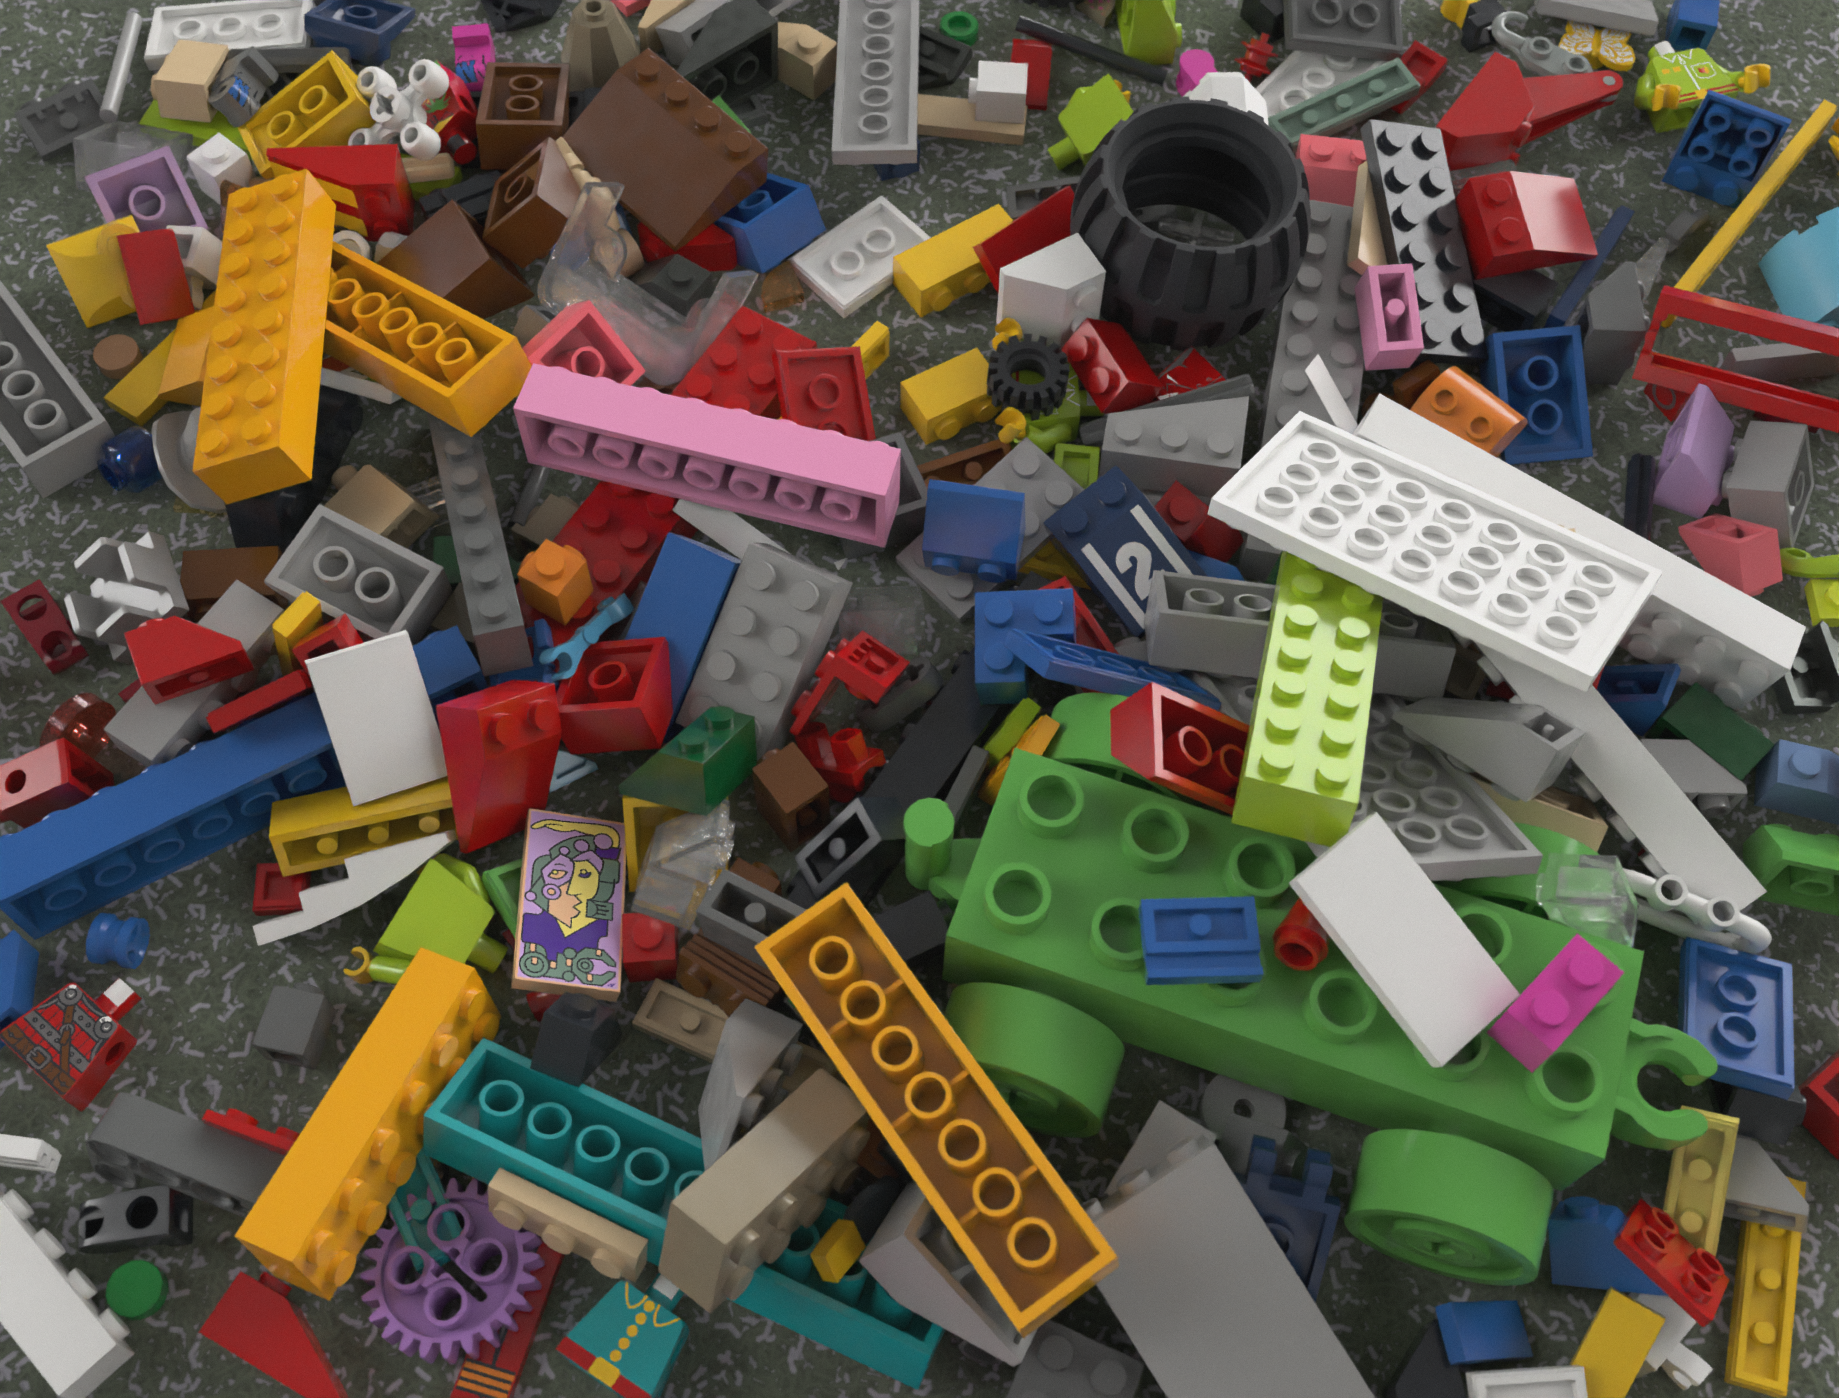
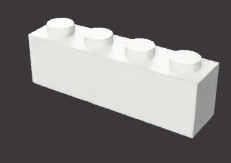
M13 1189L6 1194L0 1191V1322L58 1396L62 1398H86L135 1354L124 1340L131 1331L112 1309L107 1308L102 1313L91 1298L98 1290L82 1271L75 1267L69 1272L59 1258L66 1252L60 1242L45 1228H42L39 1232L34 1229L27 1220L34 1214L30 1205Z

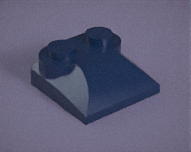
M326 0L304 14V29L313 39L315 47H346L349 49L351 58L358 60L364 66L374 67L381 65L383 61L390 58V41L397 37L415 17V8L385 0Z

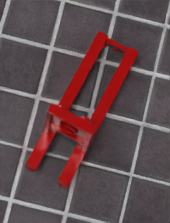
M1664 285L1649 330L1645 335V342L1632 379L1692 394L1700 383L1708 386L1719 402L1839 433L1838 399L1652 351L1661 322L1667 319L1668 314L1838 357L1839 328Z

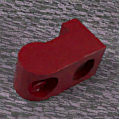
M40 579L0 601L54 676L89 656L72 630L73 627ZM35 598L43 599L20 612L21 607L28 600Z

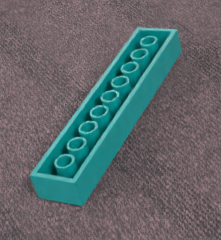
M483 1037L424 1114L423 1154L488 1185L498 1169L502 1168L648 1239L646 1260L659 1266L671 1201L705 1172L701 1138L585 1084L576 1087L530 1068L531 1059ZM828 1198L825 1208L818 1219L810 1227L805 1228L801 1225L793 1232L789 1244L780 1257L771 1264L764 1261L754 1271L753 1278L745 1291L732 1302L919 1390L946 1329L897 1303L859 1262L869 1243L865 1244V1249L838 1283L822 1280L810 1254L832 1224L838 1219L844 1218L845 1211L848 1208Z

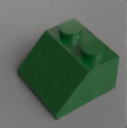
M711 706L619 784V793L708 816L752 774V768L756 766L755 716L734 712L733 709L725 706Z

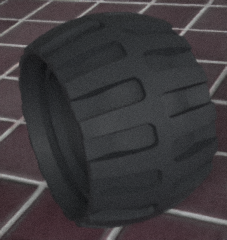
M1189 96L1174 97L1169 102L1153 105L1151 102L1137 108L1126 121L1121 119L1097 145L1091 159L1081 174L1072 204L1070 236L1079 233L1106 271L1100 308L1102 317L1108 322L1122 324L1135 340L1148 345L1150 342L1170 346V350L1185 351L1191 346H1207L1210 349L1225 345L1237 334L1245 335L1272 312L1289 291L1299 272L1307 249L1311 226L1309 185L1302 161L1295 158L1291 142L1281 131L1276 132L1264 123L1263 117L1251 110L1245 112L1229 106L1227 101L1213 98L1210 101L1190 100ZM1154 205H1179L1199 209L1231 224L1243 234L1246 241L1238 245L1224 247H1204L1181 243L1147 228L1136 220L1131 212Z

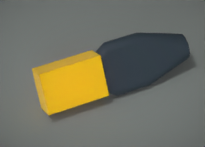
M884 1175L863 1189L846 1209L844 1218L835 1221L816 1244L810 1256L823 1281L838 1283L865 1249V1244H868L886 1218L900 1189L899 1183L893 1177Z

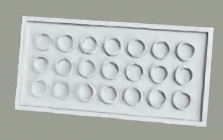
M1301 411L1211 498L1207 513L1225 522L1231 528L1253 535L1278 550L1289 552L1314 564L1322 571L1331 572L1361 586L1369 593L1378 594L1407 608L1418 616L1433 620L1456 631V633L1464 638L1473 639L1503 653L1513 661L1522 662L1553 677L1564 685L1575 687L1587 693L1656 588L1663 573L1661 570Z

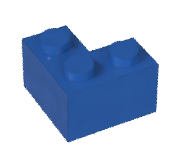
M1073 588L975 592V686L980 705L1020 703L1023 698H1029V665L1004 646L1009 629L1015 628L1076 643V609Z

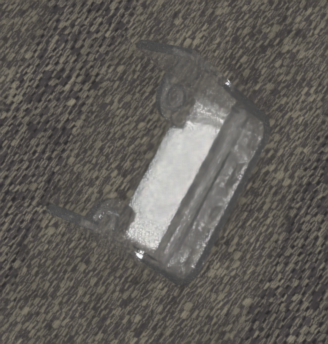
M585 182L538 282L537 294L539 301L547 311L557 316L566 306L590 300L644 367L646 372L643 375L658 385L679 383L744 304L759 274L753 270L723 273L711 298L697 301L691 307L687 317H684L620 274L627 258V245L624 238L617 231L609 227L607 223L625 186L619 182Z

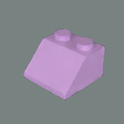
M169 145L84 177L107 223L132 214L140 232L166 229L167 225L204 227L208 229Z
M1700 383L1697 385L1666 435L1654 479L1653 504L1698 519L1704 516L1711 505L1718 506L1722 501L1723 472L1729 469L1733 461L1735 447L1730 445L1735 426L1706 385Z

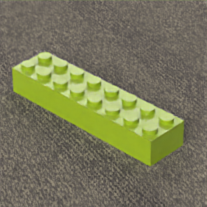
M1283 551L1231 823L1332 847L1348 833L1358 806L1383 597L1378 594L1369 593L1361 586L1331 572L1322 571L1314 564L1286 551Z

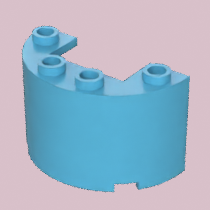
M1836 207L1816 216L1818 224L1810 227L1800 235L1794 229L1784 236L1764 255L1758 265L1783 315L1839 328V207Z

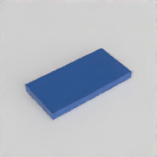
M1015 628L1009 629L1004 642V646L1046 679L1128 697L1149 683L1154 682L1216 711H1219L1221 702L1216 696L1181 672L1165 671L1158 666L1149 665L1148 661Z

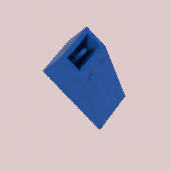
M1708 90L1684 131L1662 182L1713 200L1721 205L1737 209L1753 189L1792 120Z

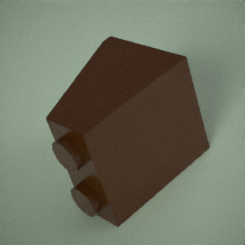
M453 199L376 263L481 319H486L535 296L515 263L482 240L485 226Z

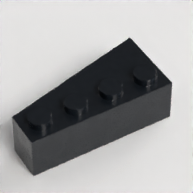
M320 384L312 479L310 481L230 504L224 502L236 548L279 546L282 553L286 551L316 507L321 504L331 483L332 476L336 472L354 432H357L362 424L363 409L358 404L356 394Z

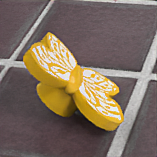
M1567 21L1566 33L1562 36L1559 47L1573 54L1584 56L1589 61L1592 69H1598L1605 65L1613 70L1628 71L1633 67L1635 54L1632 47L1627 45L1631 37L1630 32L1606 27L1599 30L1591 24Z

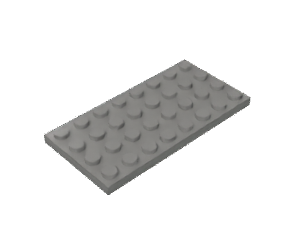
M1184 669L1180 671L1219 699L1221 702L1219 712L1250 725L1258 680L1252 677L1236 675L1228 678H1218L1206 672ZM1383 693L1372 695L1359 801L1349 831L1368 815L1377 812L1430 881H1460L1465 878L1480 877L1507 878L1512 875L1537 874L1543 858L1541 852L1469 773L1450 763L1446 758L1448 753L1432 743L1425 745L1408 737L1403 732L1404 726L1392 719L1395 711L1407 705L1397 695ZM1306 842L1317 858L1331 848Z

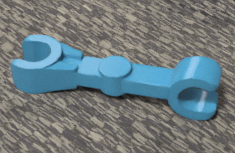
M625 593L620 594L616 599L613 597L605 598L597 606L599 612L584 626L577 628L575 635L570 640L542 652L539 657L541 664L550 663L556 658L560 663L558 673L551 677L553 681L572 677L576 672L583 652L591 644H595L599 640V636L610 625L621 621L634 610L632 603Z

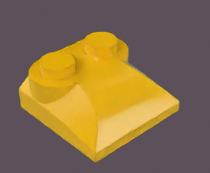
M132 214L46 245L87 328L136 312L117 240L118 235L140 232Z

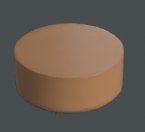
M117 334L108 336L101 340L93 351V359L101 373L112 379L124 378L143 360V355L137 343L127 335Z

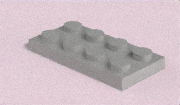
M1027 437L974 484L975 486L1025 493L1026 530L1018 570L1050 541L1043 522L1084 490ZM923 531L896 556V562L943 609L961 624L975 612V592L997 591L1009 579H1005L1001 583H992L980 579L977 574L959 572L955 576H946L935 573L930 567H925L922 553Z

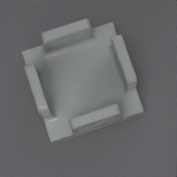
M150 531L136 543L100 537L74 561L75 569L78 573L98 577L90 585L93 597L70 592L64 598L74 632L80 636L106 642L109 645L113 661L126 664L132 663L133 659L124 635L125 632L134 630L143 622L151 619H166L172 616L181 618L189 611L165 537Z

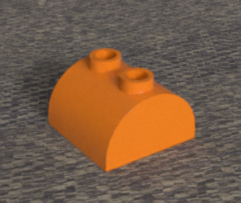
M1452 366L1439 375L1410 409L1414 413L1495 457H1498L1528 423L1524 416L1457 366Z

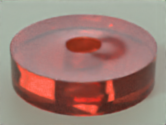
M81 693L73 696L58 707L47 721L41 734L40 747L55 740L65 738L94 759L110 741V737L103 729L116 716L115 708L93 693Z

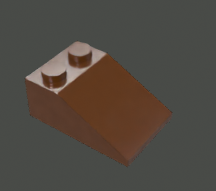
M487 62L476 120L482 170L498 169L500 173H506L546 138L550 137L557 141L559 137H563L568 131L570 64Z

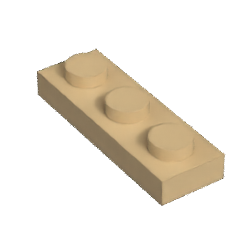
M502 1168L498 1169L489 1183V1211L492 1212L494 1218L502 1225L513 1230H520L521 1228L529 1230L541 1236L543 1242L548 1247L559 1253L570 1254L573 1252L590 1260L597 1271L610 1278L617 1279L622 1276L634 1283L638 1279L646 1265L648 1239Z

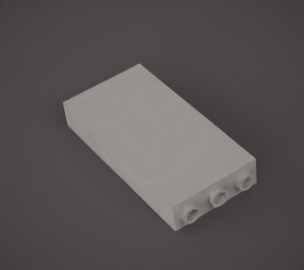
M1192 1135L1176 1141L1165 1150L1164 1155L1167 1159L1148 1171L1145 1167H1140L1129 1172L1117 1182L1116 1187L1118 1191L1099 1203L1097 1198L1081 1204V1207L1118 1256L1119 1267L1096 1285L1167 1398H1375L1216 1145L1205 1136L1201 1135L1194 1139Z

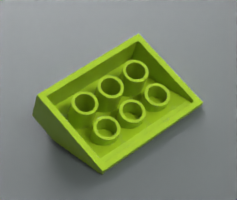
M1115 0L1114 9L1124 54L1152 65L1173 64L1175 49L1180 48L1182 45L1181 23H1175L1174 19L1176 0Z

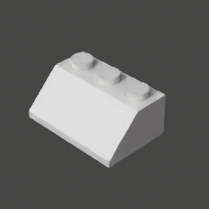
M1079 233L1073 234L1000 268L996 325L1004 318H1012L1020 324L1023 332L1022 338H1024V334H1032L1031 341L1038 342L1039 336L1046 337V346L1049 347L1055 342L1059 345V353H1062L1061 348L1086 318L1099 320L1106 271Z

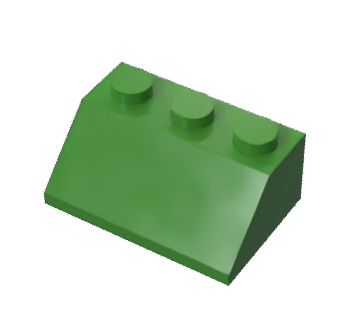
M1762 824L1743 843V864L1767 891L1758 900L1839 916V836L1833 834L1813 835L1793 831L1791 827L1783 824Z

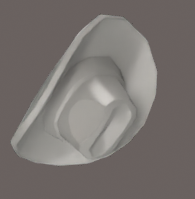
M201 407L193 411L164 414L153 423L152 441L158 469L167 487L191 508L219 514L226 512L224 501L192 472Z

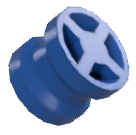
M98 914L91 923L87 934L86 955L91 963L101 965L107 964L109 961H116L122 968L136 969L142 963L149 944L150 928L145 918L130 917L123 921L119 920L115 914Z

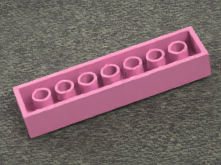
M533 363L513 408L528 463L883 548H885L899 505L901 449L890 447L881 441L869 442L844 436L834 430L822 431L797 425L793 421L786 419H770L753 415L743 409L723 408L706 404L704 401L696 398H680L660 393L649 387H633L616 383L606 377L595 378L570 372L563 367H548Z

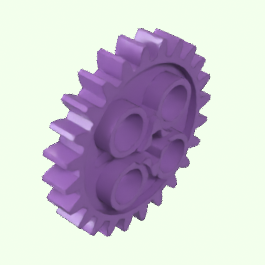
M456 1178L450 1179L447 1191L443 1194L444 1198L448 1199L450 1203L441 1205L433 1211L428 1219L427 1233L431 1241L487 1293L485 1301H477L424 1250L417 1246H406L391 1211H389V1215L395 1223L391 1230L379 1228L375 1233L384 1242L382 1247L368 1249L364 1253L372 1262L376 1263V1268L360 1273V1278L368 1285L375 1286V1288L362 1296L364 1303L371 1308H377L369 1317L370 1322L378 1328L386 1327L381 1337L391 1345L400 1341L399 1350L406 1356L411 1358L420 1348V1358L429 1364H432L437 1358L440 1349L443 1359L451 1365L456 1364L459 1350L462 1347L473 1359H477L480 1352L479 1341L486 1339L491 1345L498 1348L500 1346V1338L497 1330L503 1325L507 1329L516 1332L519 1327L511 1315L516 1309L531 1312L533 1307L523 1295L525 1291L539 1290L542 1286L535 1277L529 1274L530 1271L545 1266V1261L539 1254L530 1252L542 1244V1239L539 1235L524 1228L513 1230L498 1222L492 1212L489 1211L488 1190L485 1193L484 1186L475 1178L471 1180L465 1192ZM428 1184L427 1200L434 1206L437 1205V1202ZM411 1193L407 1195L409 1208L418 1200ZM409 1210L405 1214L408 1221L413 1218ZM449 1210L454 1211L460 1221H465L464 1228L455 1239L441 1241L437 1236V1228L443 1219L442 1213ZM417 1253L424 1261L423 1273L414 1283L405 1285V1276L409 1269L414 1266L409 1254ZM495 1255H502V1262L498 1270L491 1275L481 1276L482 1266L486 1260ZM461 1298L462 1303L458 1313L453 1318L442 1321L441 1314L445 1305L452 1299Z

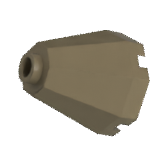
M582 0L572 11L560 56L561 63L570 64V91H585V88L604 87L619 68L641 53L640 46L613 3L607 0Z

